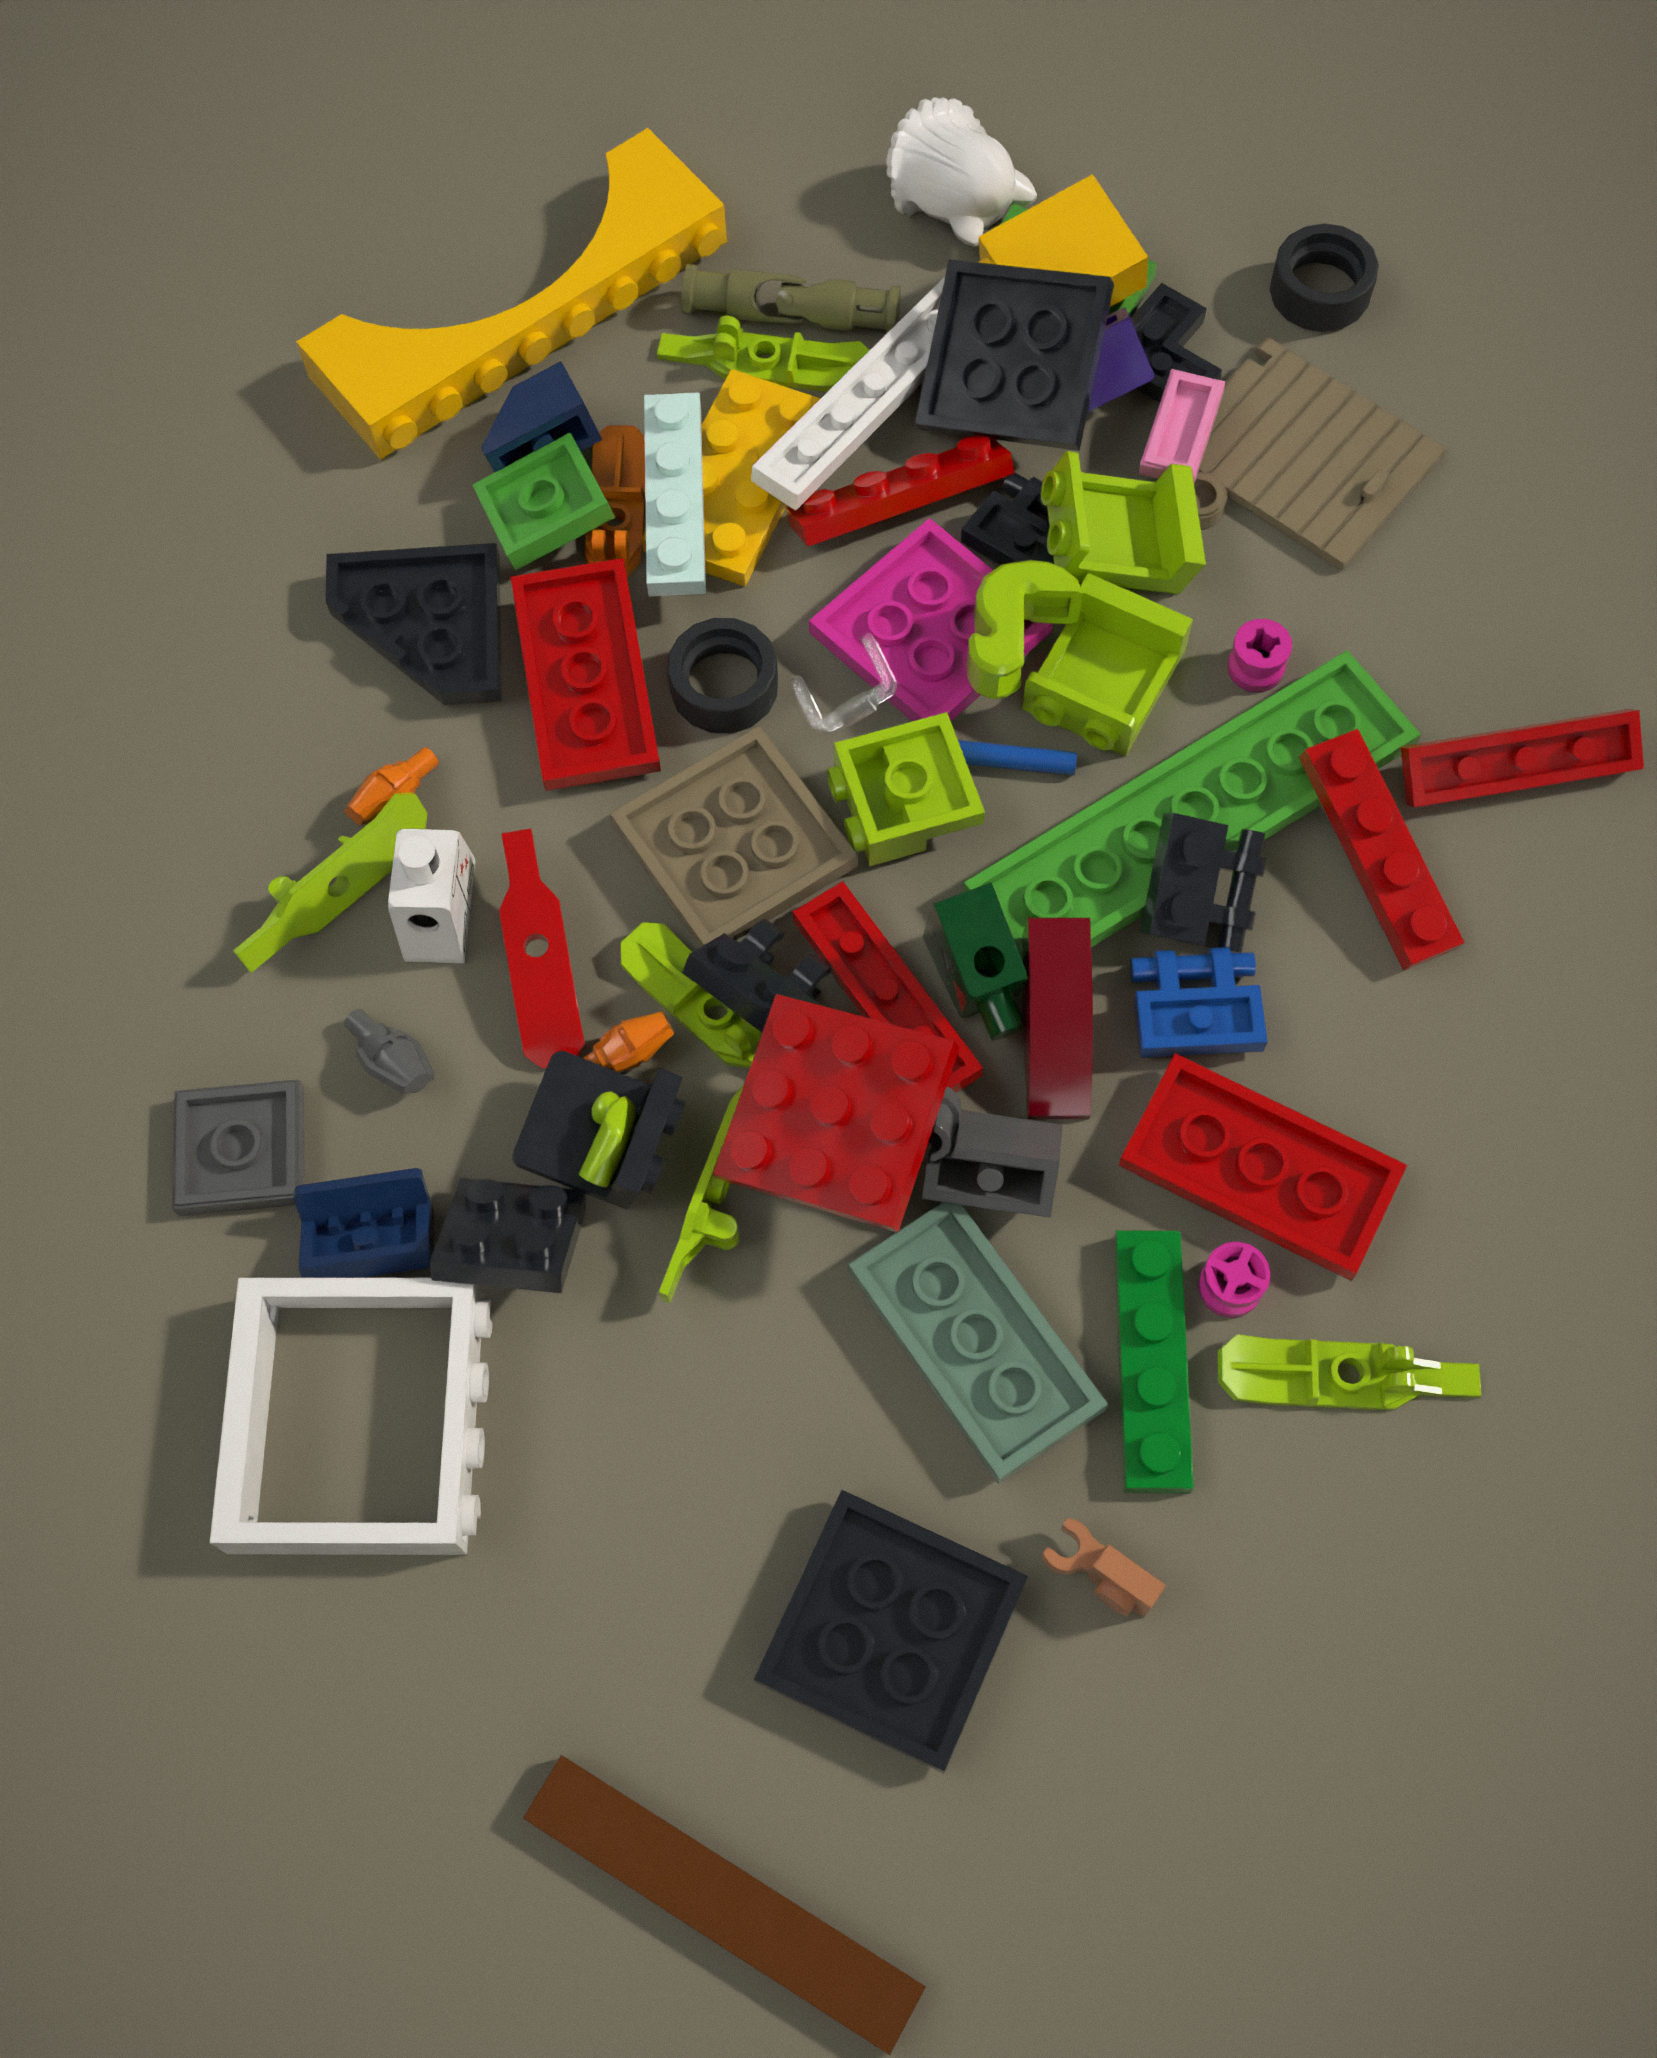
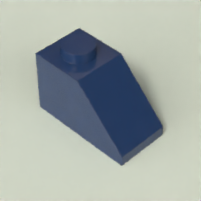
M562 361L511 388L481 449L493 471L497 472L568 433H571L580 451L598 443L602 438Z

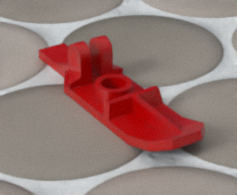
M529 828L501 833L510 886L500 906L499 915L523 1053L526 1058L544 1069L547 1068L549 1060L555 1052L566 1051L578 1056L585 1045L560 900L541 881L532 829ZM540 939L546 941L548 949L542 956L532 957L526 953L528 944L533 940Z

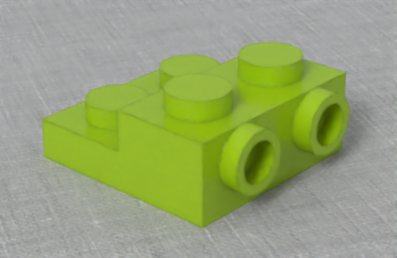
M947 712L834 743V766L826 768L829 788L835 803L846 800L852 816L844 819L848 843L856 853L864 851L869 866L926 851L927 839L984 824L985 810Z

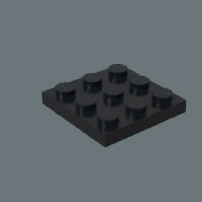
M949 259L915 421L916 426L924 431L962 436L985 435L993 440L1080 451L1114 288L1111 277Z
M841 1490L754 1677V1681L944 1774L1028 1576L849 1492Z

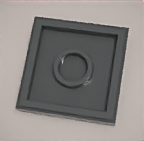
M299 1079L174 1091L172 1209L178 1216L295 1205L294 1188L298 1185H304V1087Z

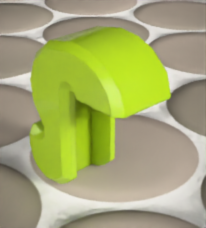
M1033 560L1002 564L984 576L976 593L974 611L975 633L969 638L967 653V678L971 687L977 693L990 699H1001L1008 697L1021 688V667L1024 665V620H1031L1034 623L1073 624L1079 621L1083 593L1078 579L1063 567L1049 562Z

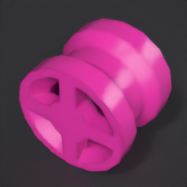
M1254 619L1244 623L1238 629L1234 637L1233 649L1227 662L1228 674L1237 686L1249 692H1265L1273 689L1281 682L1286 670V663L1292 651V638L1287 629L1270 619ZM1258 649H1262L1269 653V657L1266 658L1264 655L1258 652Z
M1239 1241L1224 1243L1214 1249L1200 1273L1198 1282L1200 1298L1208 1309L1219 1316L1227 1318L1243 1317L1254 1310L1269 1286L1271 1273L1268 1261L1262 1252L1251 1244ZM1223 1276H1224V1280H1225L1226 1283H1227L1226 1286L1224 1285V1283H1223V1281H1222V1277H1223Z

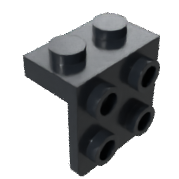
M566 1051L555 1052L549 1060L514 1148L512 1160L517 1167L577 1191L585 1192L587 1195L627 1210L640 1194V1191L651 1194L659 1177L664 1158L654 1153L662 1133L672 1136L682 1115L686 1101L677 1098L676 1094L683 1077L659 1068L649 1084ZM611 1091L620 1098L623 1096L629 1097L636 1108L637 1118L625 1153L609 1186L601 1187L582 1178L579 1172L601 1124L593 1120L591 1113L593 1104L602 1093Z

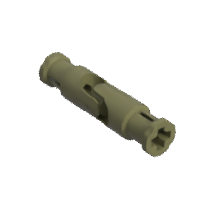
M687 264L682 282L681 302L682 312L692 315L695 310L724 312L727 316H732L737 320L794 325L803 322L801 316H804L809 321L819 324L825 329L850 332L854 326L883 329L888 333L899 322L901 286L892 285L890 290L857 287L855 281L829 279L823 283L805 287L804 284L807 281L795 275L732 268L729 274L700 271L696 264ZM782 281L780 291L776 296L779 316L770 315L759 305L758 293L765 282ZM860 305L881 307L883 311L862 310Z

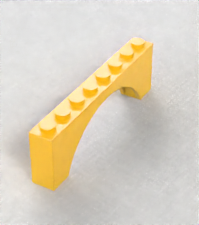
M646 128L606 153L609 192L601 223L583 254L553 284L511 309L481 320L450 327L429 329L396 328L376 325L340 314L296 341L308 377L381 460L397 449L408 446L416 437L438 423L451 419L462 408L481 396L497 390L505 381L524 369L540 363L548 354L570 340L583 336L594 325L613 313L626 309L637 298L656 286L669 282L677 273L685 269L687 264H693L703 257L712 255L720 246L727 242L724 204L649 128Z

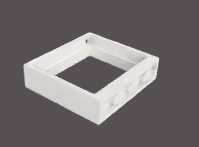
M238 1278L210 1544L226 1554L467 1555L468 1536H476L477 1519L481 1517L479 1495H471L473 1468H482L485 1454L483 1428H475L477 1403H485L487 1401L489 1390L487 1363H480L481 1338H490L493 1323L490 1320L491 1299H484V1295L478 1285L432 1281L431 1278ZM279 1308H452L437 1523L257 1522Z

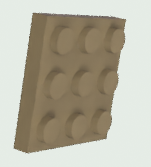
M760 725L610 813L612 825L699 947L704 946L724 933L737 941L748 934L759 921L773 919L858 867V854Z

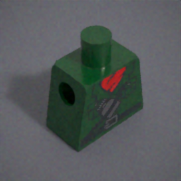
M987 883L934 903L922 937L958 1015L961 1018H968L980 1013L992 1041L1005 1038L1022 1030L1026 1025L1015 998L1019 996L1028 979L1027 973L992 883ZM978 972L984 973L989 977H984L980 975Z

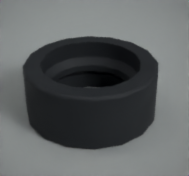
M1324 223L1305 226L1290 234L1278 249L1269 290L1273 304L1286 320L1303 329L1320 332L1343 329L1359 320L1368 308L1377 280L1379 263L1373 247L1360 234L1344 226ZM1312 263L1333 265L1344 271L1353 280L1354 286L1345 291L1334 293L1315 291L1302 284L1293 274V270L1302 265Z
M737 618L708 619L692 625L678 636L669 652L667 675L670 694L677 712L692 726L710 733H735L753 727L764 718L777 698V656L769 638L755 625ZM719 653L736 654L749 659L757 669L755 684L744 693L730 698H711L698 693L692 688L689 676L691 669L701 660Z

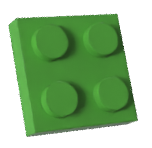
M571 433L472 484L515 570L615 518Z

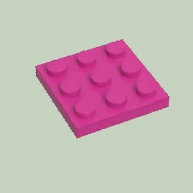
M928 518L809 620V633L911 721L945 712L948 713L950 721H952L981 696L971 687L967 678L968 641L971 635L975 633L974 611L976 593L984 576L992 572L993 569L932 519ZM1024 620V656L1052 632L1053 623H1034L1031 620Z

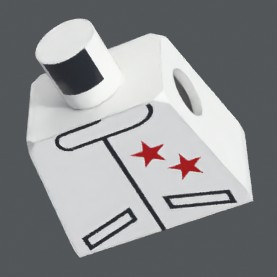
M401 829L396 834L388 909L405 962L465 963L476 860L460 832L454 830ZM427 916L434 918L438 922L433 927H422L429 922Z

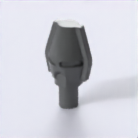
M356 1009L346 1017L345 1027L359 1040L356 1057L369 1075L402 1094L407 1092L417 1093L428 1082L434 1080V1071L417 1040L400 1029L395 1030L385 1026L383 1023L376 1024L362 1009Z

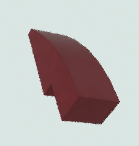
M1028 918L1022 934L1023 964L1028 978L1024 984L1025 994L1022 999V1017L1026 1025L1023 1028L1027 1119H1089L1091 1116L1093 1061V983L1090 918Z

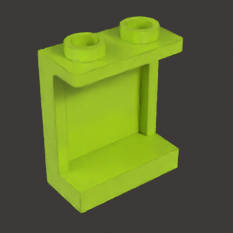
M1065 451L1054 468L1046 473L1041 487V499L1048 509L1050 525L1047 537L1048 552L1050 555H1053L1054 564L1063 567L1078 579V582H1083L1086 575L1090 573L1119 587L1180 594L1206 565L1191 466L1171 463L1156 482L1081 472L1078 452Z
M1088 573L1080 586L1083 599L1079 621L1065 625L1038 673L1032 671L1025 681L1022 709L1031 713L1036 720L1045 725L1060 726L1082 736L1086 742L1097 749L1113 750L1127 756L1186 651L1193 619Z

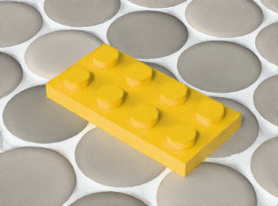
M733 369L730 370L702 423L705 573L746 587L787 504L751 481L752 466L821 398ZM645 531L644 534H643V536H642V538H641V540H642V546H643V551H644V552H646V531Z

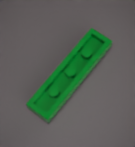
M1116 1230L1114 1235L1123 1491L1124 1493L1190 1494L1194 1489L1181 1231Z

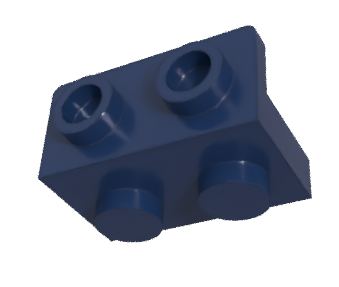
M412 1168L298 1185L294 1188V1202L301 1219L299 1271L302 1278H362L430 1267V1259L434 1251V1211L421 1169Z

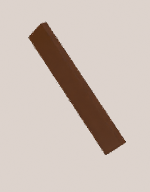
M563 1755L559 1757L523 1817L527 1822L888 2055L891 2054L926 1988L917 1980Z

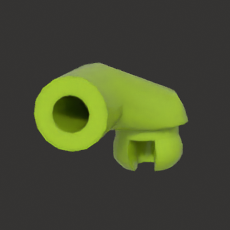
M611 1091L602 1093L593 1104L591 1112L593 1120L601 1124L579 1172L582 1178L601 1187L609 1186L625 1153L637 1118L636 1108L629 1097L623 1096L620 1098Z

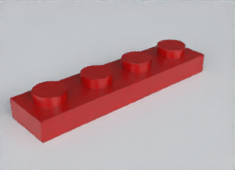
M985 435L970 436L960 440L956 448L939 454L923 453L915 455L905 462V466L885 473L881 471L864 473L855 478L853 484L834 491L828 489L816 490L797 510L790 506L786 507L790 526L809 547L1015 473L1012 455L998 441L989 439Z
M1624 709L1400 747L1406 805L1411 807L1644 769L1640 710Z
M1359 729L1305 749L1298 758L1403 971L1456 950L1465 942Z
M844 881L792 911L794 924L819 958L832 967L830 973L863 1017L954 1040L960 1049L947 1085L954 1092L957 1093L982 1077L983 1067Z

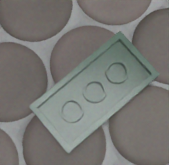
M942 1202L901 1229L898 1233H895L848 1264L850 1275L998 1484L1106 1410L1108 1406L1106 1400L961 1204Z

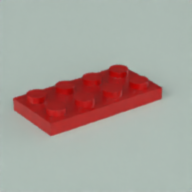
M624 558L511 576L545 791L661 772Z
M1176 1053L1170 1061L1118 1166L1350 1281L1356 1276L1408 1166Z

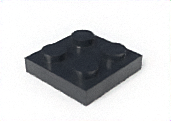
M460 1178L430 1259L431 1280L562 1293L586 1212L585 1192L553 1185L537 1186L497 1182L491 1179L475 1180Z

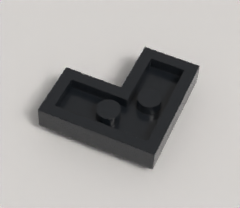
M1163 283L1155 289L1131 317L1139 341L1154 373L1153 380L1135 389L1159 403L1171 369L1217 380L1221 379L1222 369L1183 347L1204 323L1207 308Z

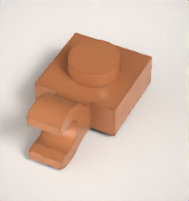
M1067 1518L1061 1530L1076 1541L1078 1552L1072 1557L1065 1558L1047 1547L1041 1556L1044 1564L1051 1571L1061 1575H1071L1076 1572L1088 1573L1087 1578L1098 1585L1094 1590V1594L1104 1604L1123 1616L1128 1617L1133 1610L1144 1618L1166 1585L1108 1544L1107 1547L1102 1545L1091 1536L1089 1530L1081 1522Z

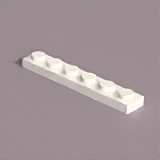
M945 277L752 466L751 481L794 510H797L924 382Z

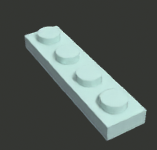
M700 393L644 395L646 578L648 596L706 594Z

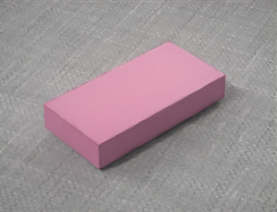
M1171 369L1140 462V475L1159 479L1171 463L1186 465L1192 468L1195 484L1224 394L1225 381Z

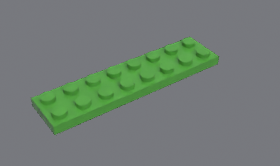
M1346 650L964 882L963 892L990 882L992 883L1022 962V934L1028 918H1090L1091 947L1143 916L1163 813H1177L1229 825L1224 849L1237 852L1241 829L1265 833L1264 840L1322 805L1298 758L1305 749L1359 729L1378 769L1401 756V746L1417 744L1421 734L1352 654Z

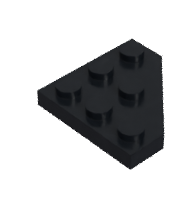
M496 543L327 554L326 604L330 614L443 705L502 701L500 555Z

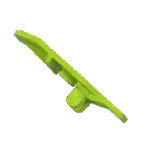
M722 316L719 319L717 333L692 337L662 333L657 351V359L705 365L723 379H726L730 370L733 369L789 388L828 392L870 349L860 341L825 343L804 340L799 332H795L794 338L747 333L740 329V322L736 318ZM764 353L772 355L765 359L757 357Z
M411 792L394 794L375 819L352 838L340 836L338 841L342 846L298 882L292 881L286 876H279L270 882L268 892L278 904L262 927L233 950L250 973L255 971L293 938L319 932L392 871L398 830L426 829L428 813L416 794ZM337 877L336 881L328 887L330 881Z
M642 922L620 943V966L648 995L723 1063L750 1069L762 1033L682 973L688 956L692 951L665 924ZM717 1005L726 1008L728 1011L723 1018L718 1020L710 1019L705 1015L710 1007Z
M743 1086L729 1102L688 1207L679 1241L659 1290V1295L663 1302L671 1304L684 1268L706 1244L723 1250H731L739 1243L740 1236L736 1219L729 1214L711 1209L712 1203L721 1205L730 1187L729 1182L718 1179L713 1175V1171Z
M1237 1334L1217 1350L1218 1383L1234 1401L1266 1405L1394 1411L1418 1396L1481 1397L1479 1364L1414 1358V1349L1407 1346H1395L1394 1344H1385L1383 1342L1360 1343L1317 1341V1339H1270ZM1344 1363L1353 1365L1358 1370L1359 1382L1354 1384L1344 1382L1338 1374V1365Z

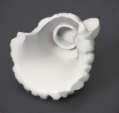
M935 97L931 101L924 99L920 101L917 110L911 108L905 114V118L899 121L897 131L893 133L891 138V147L888 148L886 172L892 181L890 193L894 199L895 209L898 213H906L909 217L917 211H923L929 217L951 224L954 234L960 241L975 247L979 245L978 237L983 234V230L998 221L1013 203L1019 206L1030 205L1036 201L1037 193L1030 180L1020 171L1014 169L1010 155L1002 144L986 134L984 127L980 125V120L973 116L974 111L969 106L962 105V102L957 99L947 100L944 97L940 99Z

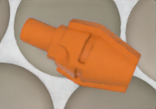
M423 747L406 761L398 760L393 765L388 764L372 771L370 775H367L346 806L345 814L360 826L370 823L394 794L405 792L415 794L416 789L420 787V780L439 765L437 757L429 748Z
M663 1010L621 1021V1024H615L599 1039L600 1042L593 1046L594 1051L583 1058L622 1073L640 1067V1064L643 1062L647 1063L675 1032Z

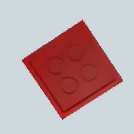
M776 994L713 1175L725 1182L898 1233L960 1047L951 1039Z

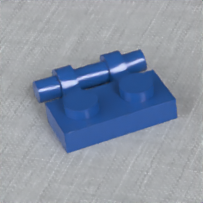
M1229 947L1209 948L1208 954L1176 956L1174 950L1154 951L1153 957L1131 958V982L1154 981L1157 990L1136 991L1134 998L1140 1058L1174 1056L1175 1053L1184 1056L1264 1052L1268 1041L1260 985L1235 986L1234 977L1255 976L1256 961L1254 953H1231ZM1209 979L1212 987L1180 989L1179 980Z

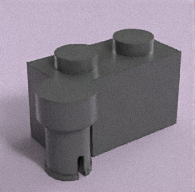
M947 1087L926 1148L929 1149L922 1199L1051 1218L1060 1162L1062 1124L961 1110V1101L957 1093Z

